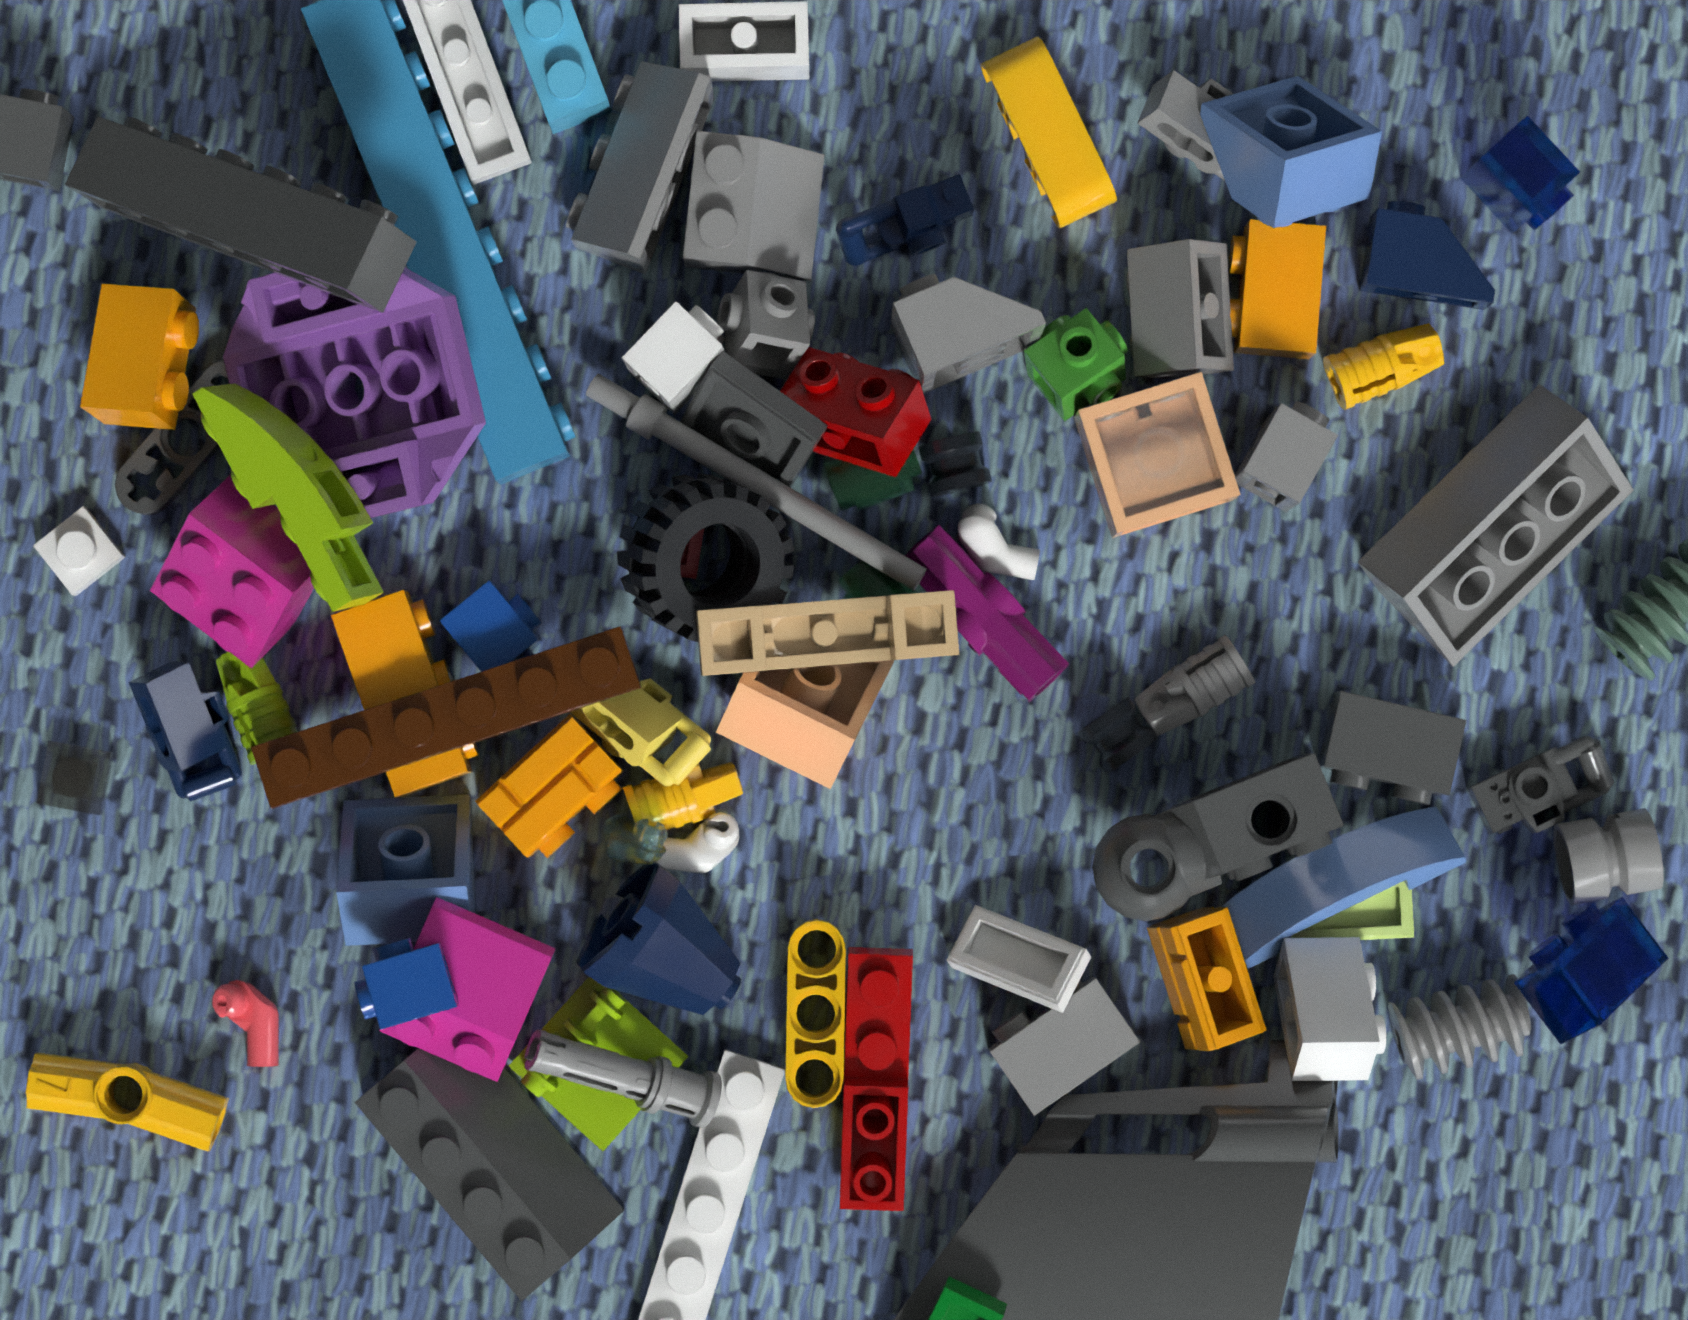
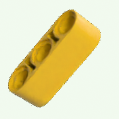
M1039 36L1034 37L980 63L986 83L992 81L997 91L1000 102L996 104L1013 139L1019 138L1028 158L1024 161L1041 196L1047 194L1055 212V215L1051 217L1059 229L1117 202L1116 192L1111 179Z
M821 919L805 921L795 929L790 937L787 959L785 1079L787 1090L792 1098L802 1106L811 1108L823 1107L834 1101L841 1092L844 1080L846 947L844 937L839 929L829 921ZM814 930L824 931L829 934L836 946L835 955L831 961L817 967L804 962L798 951V944L803 935ZM811 995H820L830 1000L835 1012L830 1025L821 1030H811L801 1024L798 1019L797 1008L804 998ZM808 1060H821L828 1064L833 1071V1082L823 1093H807L797 1083L796 1072L800 1065Z

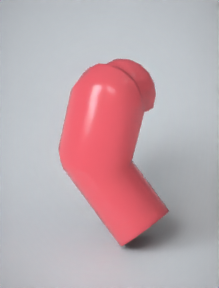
M234 980L219 986L212 997L213 1009L221 1018L227 1016L247 1032V1066H279V1013L276 1005L251 983Z

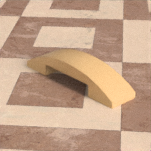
M954 590L696 611L701 676L959 655Z

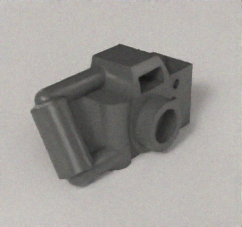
M1583 736L1558 749L1557 747L1548 749L1510 767V769L1508 768L1468 787L1467 790L1488 834L1498 832V834L1504 833L1513 828L1512 824L1519 821L1534 834L1564 821V813L1608 793L1610 787L1614 784V779L1600 741L1590 736ZM1577 757L1588 785L1580 789L1576 788L1565 765L1566 762ZM1551 807L1555 816L1536 825L1532 815Z

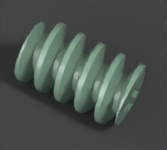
M1688 539L1678 545L1681 561L1668 556L1659 563L1663 579L1653 574H1648L1641 579V588L1645 596L1630 591L1622 597V604L1627 614L1613 608L1609 609L1603 614L1604 623L1608 631L1594 626L1597 636L1613 655L1628 669L1649 681L1656 677L1648 661L1652 655L1669 664L1675 660L1667 644L1670 638L1688 646V629L1686 627L1688 623Z

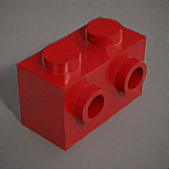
M808 347L780 390L781 393L828 425L813 452L893 477H897L932 420L918 379L899 369L885 370L861 363L854 357L841 352L831 354Z

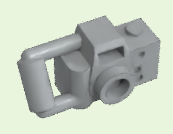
M1173 70L1153 84L1137 124L1161 139L1169 152L1174 156L1188 158L1202 172L1214 173L1225 181L1201 119L1200 111L1202 103L1229 96L1233 93L1212 78L1197 87Z

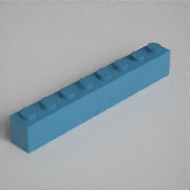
M320 0L301 8L382 207L392 211L399 217L395 227L417 241L406 264L408 269L456 296L486 420L485 426L477 437L495 480L502 485L570 457L571 455L565 442L576 438V435L562 402L553 406L549 405L541 383L552 379L538 344L536 343L526 348L517 324L527 320L526 314L514 286L510 285L501 289L492 266L503 262L502 256L489 226L477 231L468 207L478 204V198L465 168L453 172L444 149L455 145L441 110L428 113L420 91L431 85L417 52L414 51L404 55L396 32L407 27L396 1Z

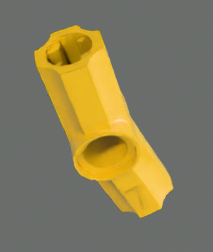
M39 1052L34 1054L28 1071L25 1092L27 1097L26 1108L102 1118L115 1124H130L207 1152L212 1149L219 1134L229 1101L228 1097L152 1072L148 1067L138 1063L120 1064ZM120 1076L133 1078L142 1089V1100L136 1110L122 1108L114 1098L113 1088Z

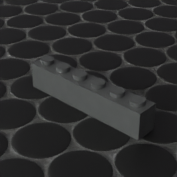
M99 116L97 117L65 183L67 187L109 212L381 313L384 312L417 241L395 227L399 218L395 213L368 200H362L359 208L348 205L350 199L345 195L320 183L314 182L310 191L300 188L301 181L272 166L266 165L262 174L252 171L254 168L252 163L223 149H219L215 157L206 155L208 151L206 147L178 133L173 132L169 141L161 139L162 133L159 130L133 117L127 116L123 125Z

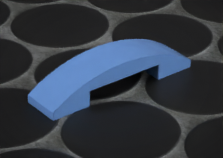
M1437 807L1418 809L1391 816L1332 839V844L1289 860L1259 878L1223 904L1221 907H1228L1247 969L1278 955L1284 938H1291L1292 935L1404 881L1407 888L1411 890L1466 863L1465 855Z

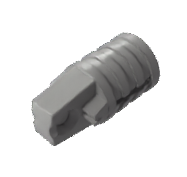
M1226 635L1218 638L1214 644H1209L1202 648V651L1198 654H1193L1186 658L1185 662L1173 666L1171 670L1134 699L1145 721L1157 736L1200 716H1204L1213 707L1220 706L1229 697L1236 696L1245 687L1249 688L1256 683L1242 657Z

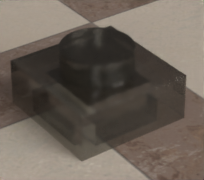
M48 741L36 803L103 815L114 752Z

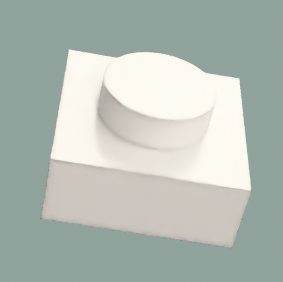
M84 506L33 545L73 596L80 594L125 558L122 551L88 508Z

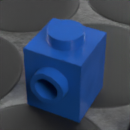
M490 580L440 620L442 625L481 672L534 655L532 650L542 643L533 631L542 624L533 610L519 594L508 601L498 587Z
M411 938L374 948L373 953L376 962L363 965L362 969L365 979L354 982L365 1020L377 1017L380 1030L449 1010L459 1005L441 942L414 950Z

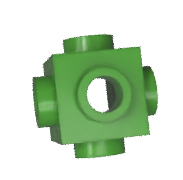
M1087 307L1072 318L1069 315H1064L1052 321L1043 330L1039 341L1024 350L1027 375L1064 422L1075 415L1078 410L1085 408L1089 404L1093 406L1112 399L1121 389L1122 381L1126 379L1124 354L1128 352V348L1124 339L1108 320L1099 324Z

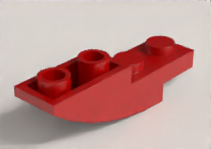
M848 947L840 1209L904 1211L913 949Z

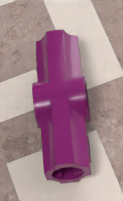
M937 525L923 536L904 555L927 569L919 583V586L925 592L954 590L957 631L967 640L968 646L978 656L984 654L998 669V672L1029 702L1049 687L1069 666V663L1024 617L1026 611L1013 595L990 572L986 571L983 573L969 558L967 552L940 525Z

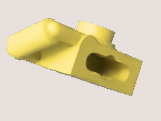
M651 678L640 681L642 689L570 712L602 738V745L607 752L613 756L624 758L632 766H640L664 786L679 785L711 750L709 745L711 742L710 735L670 703L673 696ZM678 729L687 739L662 764L653 755L672 742Z

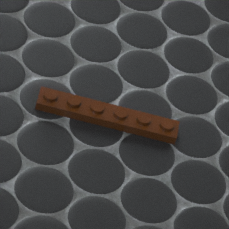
M619 626L253 746L251 749L270 808L275 809L642 689L623 627Z

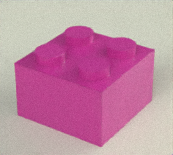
M230 474L189 513L150 591L164 601L169 608L181 614L215 640L220 647L232 653L252 669L290 630L314 587L310 578L311 570L299 547L286 535L282 528L279 509L275 505L252 509L248 500L234 486Z

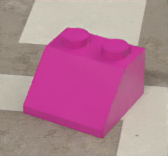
M436 897L414 946V950L441 942L459 1005L449 1010L382 1030L379 1029V1031L401 1040L407 1045L417 1047L461 1066L468 1071L498 1082L556 948Z

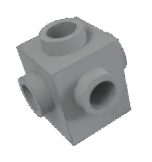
M746 270L733 292L726 293L723 296L718 310L717 324L725 331V348L729 356L755 374L786 380L810 345L814 331L815 315L812 309H808L805 281L780 277L770 272Z

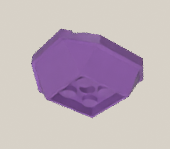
M406 267L383 313L276 273L248 280L241 301L244 306L232 328L223 355L229 384L236 383L262 397L304 430L335 463L356 492L370 518L434 503L486 424L456 296ZM357 376H359L364 386L362 401L358 398L355 390Z

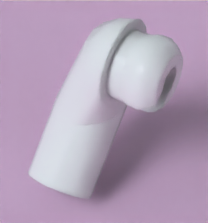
M977 503L967 507L963 512L962 520L958 524V536L970 558L979 569L985 572L1034 580L1040 549L1007 544L995 524L997 515L988 505Z
M719 812L710 815L685 839L653 835L649 859L652 858L669 870L706 873L718 865L737 846L740 838L738 823L730 814Z

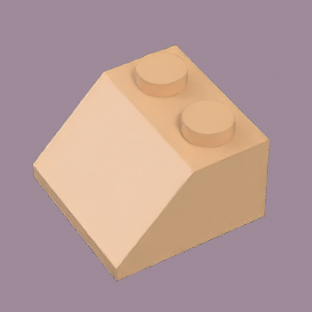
M894 660L745 672L736 686L716 733L831 789Z

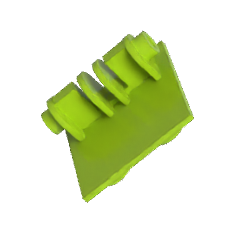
M588 977L541 1029L565 1039L579 1041L634 1059L647 1061L650 1057H666L670 1059L672 1066L677 1068L689 1057L618 991L602 986L591 977ZM527 1046L509 1064V1067L522 1078L520 1080L521 1083L538 1098L542 1096L601 1151H604L641 1110L640 1107H637L635 1100L625 1096L570 1082L549 1074L526 1070L525 1062L527 1059H525Z

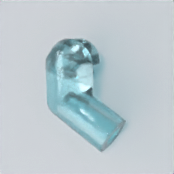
M624 815L612 816L606 820L603 826L606 854L614 862L654 864L666 852L663 844L667 839L668 831L658 821L655 827L648 824V819H641L633 825V822Z

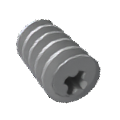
M1515 974L1508 975L1505 994L1495 980L1483 981L1480 1000L1469 985L1459 986L1456 992L1455 1006L1444 991L1434 992L1431 998L1430 1012L1419 997H1411L1406 1004L1405 1018L1395 1003H1388L1391 1028L1403 1064H1407L1416 1080L1423 1079L1425 1059L1428 1058L1433 1060L1441 1074L1448 1073L1450 1053L1454 1052L1458 1054L1466 1068L1473 1067L1475 1048L1480 1046L1492 1063L1497 1062L1499 1046L1502 1041H1507L1517 1057L1523 1056L1525 1036L1530 1035L1531 1021L1525 993Z

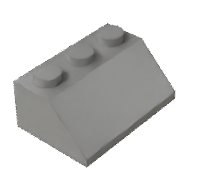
M641 61L635 77L628 74L624 75L612 107L613 110L621 113L612 136L602 133L599 137L589 165V169L597 171V175L589 195L582 192L577 194L566 222V228L574 230L571 240L575 248L646 275L694 153L696 131L703 130L715 99L711 77L699 72Z
M931 274L900 288L902 295L898 301L893 302L890 326L912 377L920 381L923 394L1023 352L1039 341L1046 321L1042 312L956 277L939 283L936 274Z

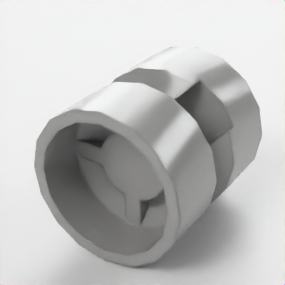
M1646 808L1608 815L1604 827H1600L1592 818L1554 825L1553 841L1560 880L1570 905L1607 899L1612 887L1615 886L1627 895L1662 889L1664 881L1662 854L1654 822Z

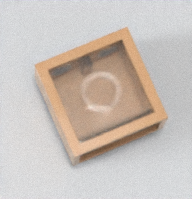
M1202 372L1080 409L1074 416L1112 538L1233 501L1241 495Z

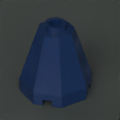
M650 858L627 878L615 895L623 899L615 907L609 918L606 920L601 914L593 924L576 963L586 975L610 989L700 1015H704L712 1007L721 1010L731 1001L741 984V978L736 975L740 962L682 883L669 870Z

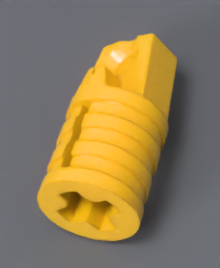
M1430 323L1381 334L1374 337L1373 340L1358 343L1353 348L1348 347L1341 350L1340 353L1325 356L1323 358V365L1339 406L1343 410L1354 407L1355 404L1370 401L1375 396L1380 397L1387 394L1388 391L1403 388L1405 385L1444 365V353L1438 333Z
M732 762L701 770L698 763L679 785L664 786L656 779H647L641 781V784L635 786L630 784L623 787L641 841L650 839V836L658 833L660 835L669 829L683 827L686 823H696L707 819L710 815L716 813L715 805L743 794L737 770Z

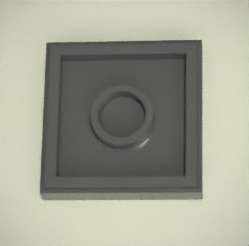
M724 351L711 364L680 421L790 488L828 427L827 424Z

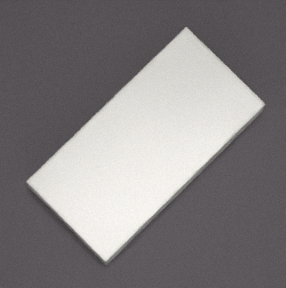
M975 905L947 961L953 969L1063 1013L1091 956L1086 948Z

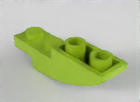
M236 383L202 387L192 393L201 410V421L206 432L219 444L231 467V478L234 486L248 500L252 509L277 505L281 513L280 521L284 532L299 547L311 570L310 578L315 591L328 603L332 612L364 605L384 593L354 536L373 524V521L356 492L319 445L283 412L262 397Z

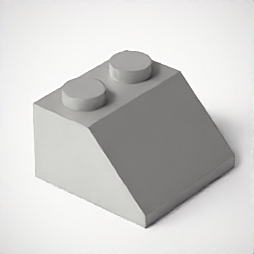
M696 131L683 251L685 268L742 274L746 270L770 272L780 277L811 281L825 155L761 137Z

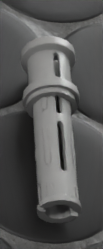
M537 1029L531 1036L525 1053V1059H527L525 1062L526 1070L549 1074L570 1082L625 1096L635 1100L637 1107H640L643 1112L655 1114L657 1111L663 1110L688 1117L691 1125L699 1128H705L711 1122L721 1097L722 1081L719 1073L706 1070L702 1074L673 1067L670 1059L662 1056L650 1057L647 1061L634 1059L579 1041L565 1039Z

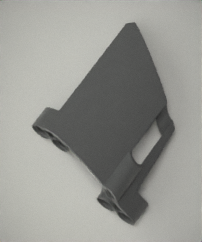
M1271 1040L1267 1082L1062 1096L1047 1114L1042 1125L1019 1153H1016L989 1188L894 1320H927L948 1276L1006 1303L1007 1307L1002 1320H1279L1317 1162L1337 1163L1339 1129L1336 1105L1338 1080L1292 1081L1285 1040ZM1097 1114L1204 1115L1210 1120V1131L1207 1139L1199 1149L1189 1154L1069 1153L1086 1132Z

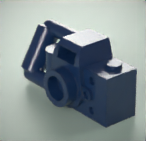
M958 174L930 186L915 188L895 196L888 202L843 218L836 225V233L845 261L852 266L862 265L867 261L899 250L904 246H907L911 256H917L945 244L946 240L942 231L960 220L973 216L974 208L961 175ZM874 224L880 240L866 244L862 229Z
M171 661L129 682L144 719L146 730L154 744L156 757L161 766L168 771L178 797L187 798L191 802L237 784V780L242 776V769L224 726V723L229 719L219 691L199 689L189 662ZM216 753L219 754L221 764L188 776L186 775L185 769Z

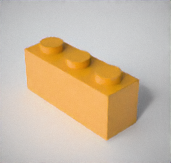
M403 589L369 601L364 605L331 615L364 710L454 681L446 660L443 659L434 663L426 638L436 635V631L424 599L413 602L410 592ZM476 743L386 772L394 797L401 798L473 772L469 758L478 756L479 753Z

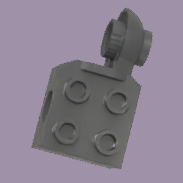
M1315 753L1297 755L1173 805L1171 809L1156 815L1142 814L1126 817L1110 827L1096 846L1092 865L1096 888L1106 904L1127 918L1141 921L1166 918L1183 907L1189 897L1221 885L1220 875L1227 873L1230 880L1236 879V881L1272 868L1269 856L1287 849L1289 856L1296 854V857L1332 844L1333 841L1329 832L1344 826ZM1263 801L1273 807L1277 816L1276 827L1266 837L1258 835L1251 823L1253 810ZM1153 849L1163 859V876L1154 885L1140 886L1131 876V860L1139 851Z

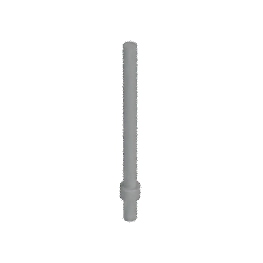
M599 373L591 381L586 391V396L627 420V428L647 440L655 436L725 479L763 496L771 503L770 506L914 591L919 585L927 570L926 568L666 414L668 407L647 394L639 398Z

